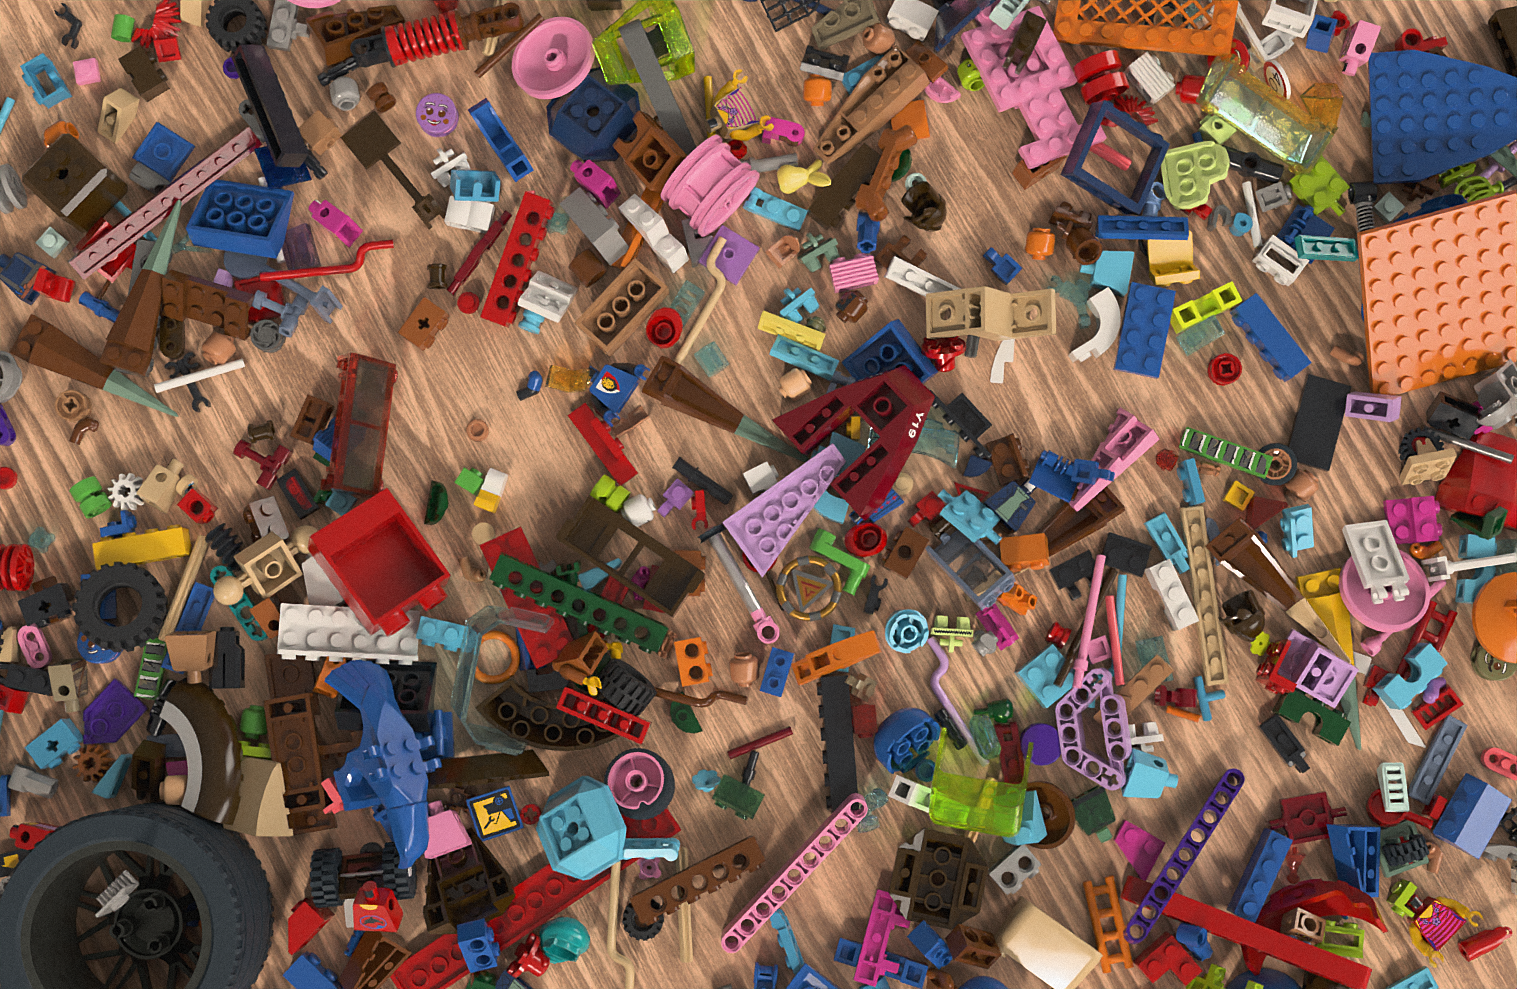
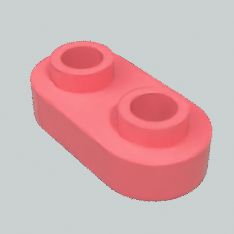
M1494 747L1486 748L1482 752L1481 763L1485 768L1508 779L1517 780V756ZM1490 755L1494 756L1492 763L1489 761ZM1512 764L1515 766L1514 772L1510 771V766Z

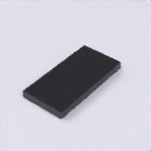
M1311 374L1306 375L1288 442V447L1294 452L1298 464L1326 472L1330 470L1346 409L1347 394L1350 393L1352 386Z

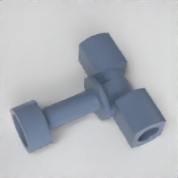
M257 290L251 306L259 310L262 307H266L280 313L283 321L279 326V333L291 338L298 327L299 316L305 314L310 301L297 294L292 304L287 302L284 306L267 299V293Z

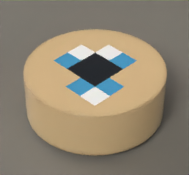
M191 474L185 475L178 481L176 492L184 497L192 488H196L198 479Z

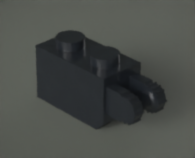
M0 662V669L8 670L7 677L0 675V683L5 684L4 686L53 696L47 669L33 668L25 664Z

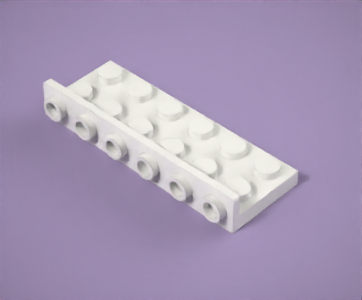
M281 603L277 654H282V659H296V655H306L305 660L319 661L320 656H329V661L343 662V657H350L352 660L362 659V661H366V658L376 659L375 663L389 664V660L392 659L399 660L398 664L412 665V660L418 661V639L416 635L419 627L420 611L409 610L405 614L410 619V622L397 633L387 637L382 629L370 636L350 607Z

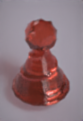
M1292 847V852L1288 851L1285 857L1291 872L1287 875V881L1290 884H1297L1300 877L1297 872L1306 856L1305 853L1297 852V847Z

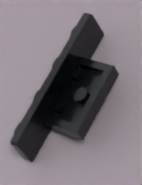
M930 390L935 396L931 406L935 410L939 407L944 413L943 419L950 426L954 424L960 430L957 433L965 442L970 441L975 446L973 451L981 459L985 457L988 460L992 455L977 439L992 424L963 393L959 394L946 406Z

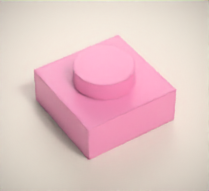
M95 58L73 62L76 83L79 86L101 82L98 61Z
M1105 635L1090 640L1087 655L1090 664L1112 657V652Z

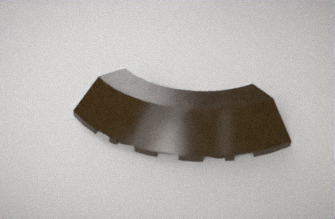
M515 679L509 680L475 707L491 725L508 737L535 748L554 751L583 750L608 743L620 737L618 734L557 709V704L535 697L520 686ZM603 694L596 697L601 701H604L608 704L615 706Z
M533 749L440 759L441 768L435 769L434 772L426 773L428 790L549 776L548 769Z

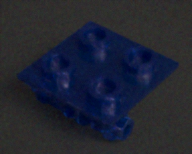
M268 146L254 149L269 190L274 188L282 189L284 186L312 180L304 162L300 167H276Z

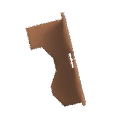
M642 406L628 413V419L622 417L613 423L614 426L620 422L622 423L617 428L611 427L617 438H620L649 419ZM638 410H641V412L637 415H633Z

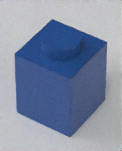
M1316 14L1308 33L1306 48L1327 53L1334 38L1338 20Z

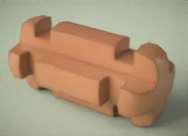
M1195 460L1198 473L1210 476L1214 474V477L1219 476L1221 470L1219 464L1215 466L1214 463Z
M668 630L656 654L666 658V654L670 652L675 642L673 640L677 638V635Z

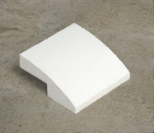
M538 270L531 278L528 288L520 296L518 305L558 323L570 306L578 288Z

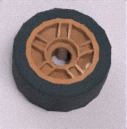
M1270 443L1258 451L1272 456L1274 461L1280 462V466L1277 469L1270 466L1265 479L1258 477L1264 483L1272 486L1283 485L1289 482L1295 475L1297 458L1288 446L1280 443Z

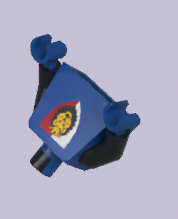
M613 363L611 366L606 364L601 372L592 366H589L583 377L593 383L589 388L591 393L590 401L595 412L609 426H614L611 423L613 418L620 420L618 415L639 385V378L643 381L647 379L642 375L644 371H650L645 365Z

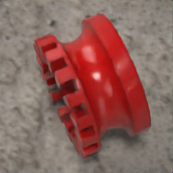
M527 804L520 811L521 820L527 825L537 823L542 814L541 809L536 804ZM529 808L537 812V815L533 817V821L529 817H525V813L529 811Z

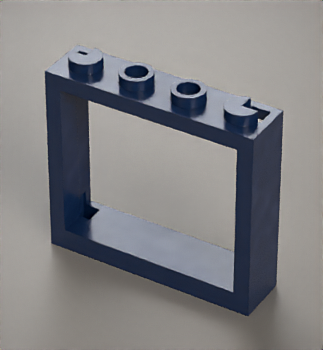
M1107 100L1094 102L1090 105L1060 175L1125 216L1140 215L1170 143L1163 140L1162 135L1148 130L1145 124L1130 118L1131 115L1127 112L1116 109L1112 102ZM1103 117H1106L1152 147L1130 199L1082 169Z

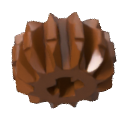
M88 744L87 748L79 749L80 755L73 757L78 761V764H74L72 768H79L76 776H83L84 782L92 780L93 783H96L111 768L108 764L113 762L114 759L107 757L110 754V750L106 749L103 751V745L98 744L95 747L94 744ZM92 759H95V760L93 761V762H96V766H95V767H92V766L94 765V764H91V760H92Z

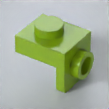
M1404 879L1396 882L1391 889V895L1386 900L1392 905L1391 910L1401 917L1406 915L1412 918L1415 914L1405 907V904L1418 887Z

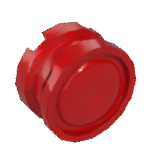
M1220 354L1209 362L1207 366L1208 377L1213 383L1221 386L1234 383L1242 373L1241 362L1233 354Z

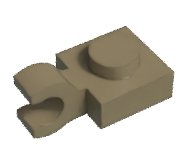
M862 673L859 674L858 678L849 674L845 683L852 686L850 693L865 702H868L869 698L873 695L878 683Z

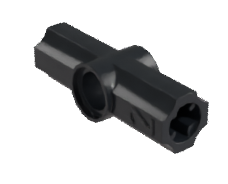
M1221 144L1222 147L1226 148L1230 158L1229 169L1237 171L1243 177L1252 176L1272 184L1279 182L1284 171V165L1263 159L1255 152L1246 153ZM1244 161L1251 162L1253 168L1246 167Z

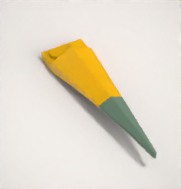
M1342 568L1296 576L1297 588L1351 660L1350 664L1354 665L1350 613L1342 600L1339 590V576ZM1316 638V640H1317V642H1318L1319 644H1321V645L1327 647V646H1326L1325 644H1323L1319 639ZM1354 677L1340 699V703L1346 719L1351 721L1349 729L1355 746L1358 750H1361L1356 681Z

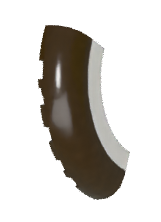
M186 677L173 686L159 716L176 730L186 752L188 780L181 806L206 819L233 825L241 796H238L240 781H243L244 774H241L243 750L235 732L238 729L232 715H229L224 707V701L213 693L214 690L209 689V686L203 682L189 684Z

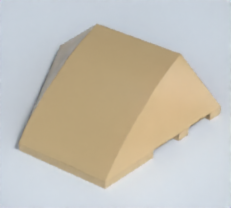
M244 756L241 761V774H244L243 781H240L238 796H241L238 812L233 825L224 824L223 828L253 836H294L292 828H288L286 815L290 813L289 808L285 807L283 794L286 791L281 763Z

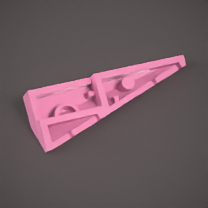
M1121 407L1117 411L1118 416L1114 424H1110L1108 428L1109 434L1104 442L1100 443L1091 460L1099 463L1098 469L1115 472L1114 479L1159 440L1153 429L1139 422L1133 414ZM1096 478L1095 485L1079 483L1077 487L1079 491L1074 501L1069 502L1070 506L1078 512L1112 481Z

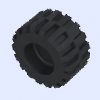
M214 0L215 5L209 6L210 14L206 13V19L208 20L206 27L211 37L226 52L230 53L231 51L234 54L240 44L262 45L261 39L266 38L267 34L264 30H268V25L265 23V16L253 0ZM237 16L247 17L246 24L241 30L227 32V26L233 18Z
M611 658L597 676L602 686V689L598 688V690L615 706L635 716H639L657 693L652 683L644 675L619 659Z

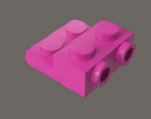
M1434 496L1383 501L1385 520L1389 524L1396 545L1439 541V536L1442 535V525L1437 523L1436 514L1439 513L1440 506L1437 500L1434 501Z

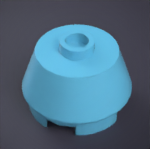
M900 609L889 615L885 624V638L892 649L902 653H911L910 651L915 650L919 646L922 647L926 643L929 635L928 624L920 612L911 609Z

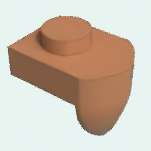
M785 235L765 253L780 269L798 254L800 250L799 239L793 235Z

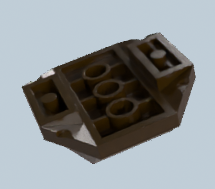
M923 828L897 847L888 893L906 920L921 923L924 920L928 925L952 930L958 924H962L980 913L989 866L969 837ZM936 872L943 874V880L939 884H934L931 881L932 875Z

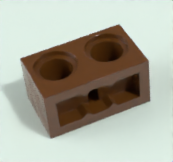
M307 394L290 436L314 446L313 438L319 430H325L334 406Z
M958 924L945 937L954 961L989 969L1002 955L993 933Z

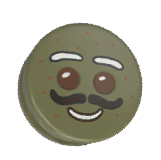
M1480 643L1471 652V666L1474 672L1485 680H1506L1517 670V663L1498 660L1490 655Z

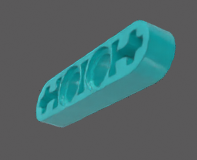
M222 565L214 567L210 573V579L214 585L218 581L219 571L226 572L227 574L224 576L236 577L233 571H228L226 566ZM244 589L242 598L237 603L228 606L252 640H266L268 636L264 630H262V636L255 635L257 629L254 624L248 626L247 623L255 620L254 616L252 615L250 618L244 619L241 615L243 607L249 606L252 608L256 606ZM254 621L258 627H261L257 621Z

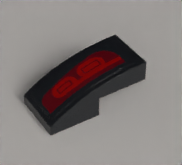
M296 468L277 479L285 497L300 520L320 509L318 503L313 501V493L308 489Z

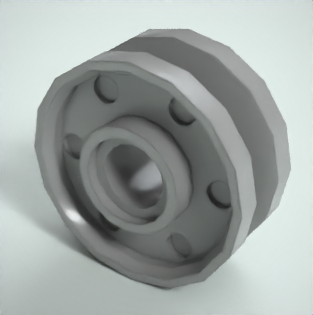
M8 163L1 165L0 211L8 214L13 212L14 206L19 210L26 208L28 204L27 195L18 174Z

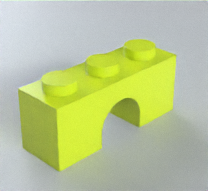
M1233 281L1199 299L1191 300L1172 309L1170 323L1175 333L1178 334L1235 307L1242 302V299Z

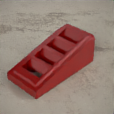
M1446 684L1444 688L1439 689V697L1434 703L1429 704L1423 701L1411 712L1423 728L1427 730L1464 704L1453 689ZM1445 695H1448L1452 702L1450 704L1444 699ZM1440 700L1445 708L1441 710L1436 701ZM1431 705L1438 712L1435 716L1428 708ZM1425 710L1431 719L1426 721L1420 712Z

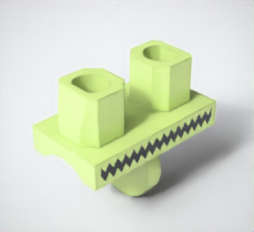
M935 616L934 626L930 628V635L948 636V639H940V645L948 646V652L953 653L954 646L962 647L963 640H957L955 636L973 637V630H970L969 617H956V629H949L948 616Z

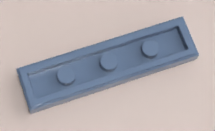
M1450 715L1441 720L1407 790L1409 797L1424 805H1429L1468 726L1467 724Z

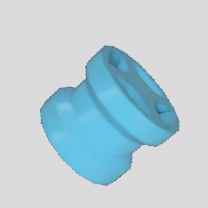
M524 309V318L519 322L518 327L528 332L539 334V326L544 322L545 317Z

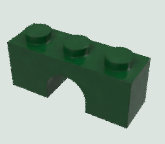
M1297 687L1293 693L1280 695L1272 712L1277 713L1291 723H1299L1301 717L1305 713L1310 712L1316 720V726L1312 734L1330 745L1339 746L1351 724V721L1345 719L1346 715L1336 709L1332 711L1325 707L1326 703L1314 697L1311 700L1305 696L1306 692Z

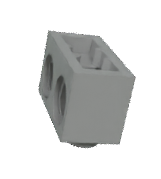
M1015 845L988 869V874L1007 895L1010 892L1014 894L1023 886L1021 883L1027 877L1031 879L1040 871L1038 867L1042 864L1025 845ZM1027 856L1029 858L1028 866L1020 868L1018 865L1019 859ZM1007 871L1011 872L1012 880L1009 883H1003L1001 881L1002 874Z

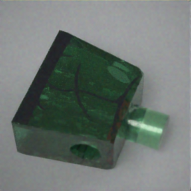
M1098 784L1071 799L1075 810V823L1085 835L1089 836L1096 833L1101 843L1113 837L1107 826L1115 822L1116 818L1103 786Z

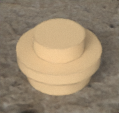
M900 473L892 489L898 495H906L913 488V480L908 474Z

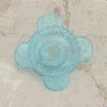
M554 212L552 219H548L547 232H558L561 235H565L568 232L567 222L570 220L568 214Z
M37 527L28 539V544L38 548L40 553H46L49 545L56 538L54 534L46 532L44 527Z

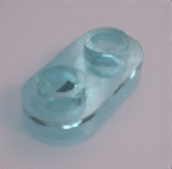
M983 714L973 716L970 720L969 728L980 756L986 760L998 757L1001 746L991 720Z

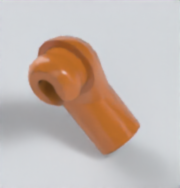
M1434 541L1429 546L1413 543L1409 548V553L1414 558L1426 560L1439 553L1444 547L1439 541Z

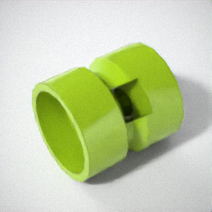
M605 474L596 483L589 495L615 513H618L631 492L621 485L615 486V481Z

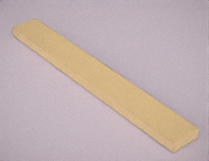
M1203 505L1181 507L1179 512L1184 545L1188 555L1186 559L1190 567L1188 573L1193 607L1199 619L1196 622L1205 686L1229 683L1221 623L1218 619L1219 610L1210 551L1205 547L1209 542Z

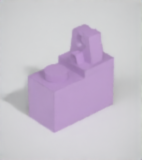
M1357 391L1347 394L1345 416L1392 422L1399 419L1402 396Z

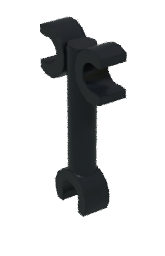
M189 352L176 363L168 362L165 364L164 367L167 370L175 367V373L169 376L170 379L191 374L189 369L197 370L200 368L201 365L198 362L190 365V359L196 356L195 353ZM196 382L186 384L194 399L192 402L194 411L201 412L198 405L202 401L206 407H211V402L207 398L202 397Z

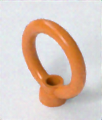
M477 628L465 640L469 645L466 652V664L470 673L477 680L486 684H500L510 679L517 671L520 664V650L510 635L498 630L481 632ZM490 639L504 642L511 652L509 667L498 675L483 673L475 662L477 648Z

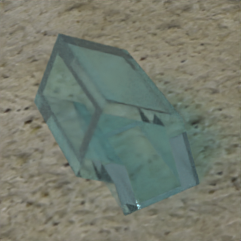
M715 341L704 346L694 354L708 377L715 376L729 365V362Z

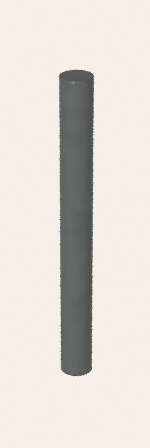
M1425 425L1423 427V430L1428 428V433H1431L1432 430L1435 431L1434 436L1439 435L1441 441L1510 464L1513 461L1514 455Z

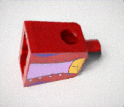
M41 822L15 824L11 827L9 835L10 838L16 839V847L30 850L35 848L34 845L38 841L44 839L48 833L55 832V829L60 826Z

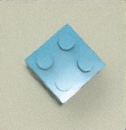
M1053 644L1047 645L1014 672L1042 708H1048L1073 688L1072 684L1075 673L1073 668H1071L1061 688L1053 684L1065 661V658Z

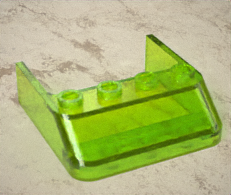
M942 728L931 786L929 817L931 821L941 826L1003 837L1018 835L1022 825L1034 743L1029 742L1023 780L1020 784L1014 785L943 772L942 765L948 735L947 728Z

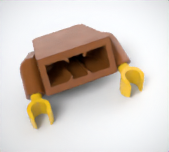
M594 631L566 644L558 658L552 661V667L556 672H560L561 676L566 680H572L580 685L585 684L588 687L589 694L597 695L596 687L602 689L600 679L595 676L587 677L592 675L607 650H610L611 658L620 659L621 653H623V646L619 641L609 644L607 640L601 639L598 633Z

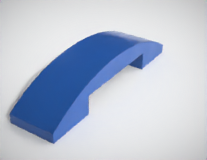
M840 937L834 961L856 967L862 943ZM885 950V954H887L886 960L900 965L898 973L885 971L884 976L922 989L928 966Z

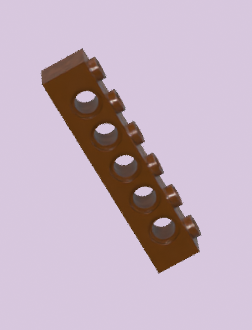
M750 835L628 897L639 923H646L648 926L658 921L659 915L665 912L667 915L678 911L680 909L679 905L687 901L688 905L701 899L700 894L706 891L711 894L721 889L720 884L726 881L730 884L742 878L741 873L749 870V873H752L762 868L761 863L766 860L755 837ZM737 854H741L744 857V863L741 867H736L733 863V859ZM721 864L724 868V873L721 877L716 878L713 875V868ZM696 875H701L704 880L703 885L699 888H695L692 884V879ZM676 885H680L683 888V894L680 898H673L671 894L672 888ZM654 896L662 898V905L658 909H653L650 904Z

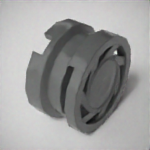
M261 320L251 329V341L258 349L268 353H275L282 349L281 347L285 343L286 336L279 333V325L272 320Z

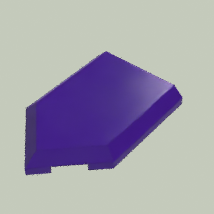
M114 678L83 711V744L116 743L148 710L147 706L138 697H134V693L121 681Z

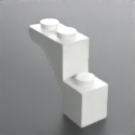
M633 194L618 207L620 213L644 237L658 260L672 273H675L689 260L684 246L669 233L663 218L636 194Z

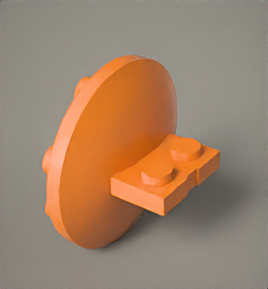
M1517 572L1500 574L1487 581L1476 595L1472 608V624L1479 643L1490 655L1508 663H1517Z

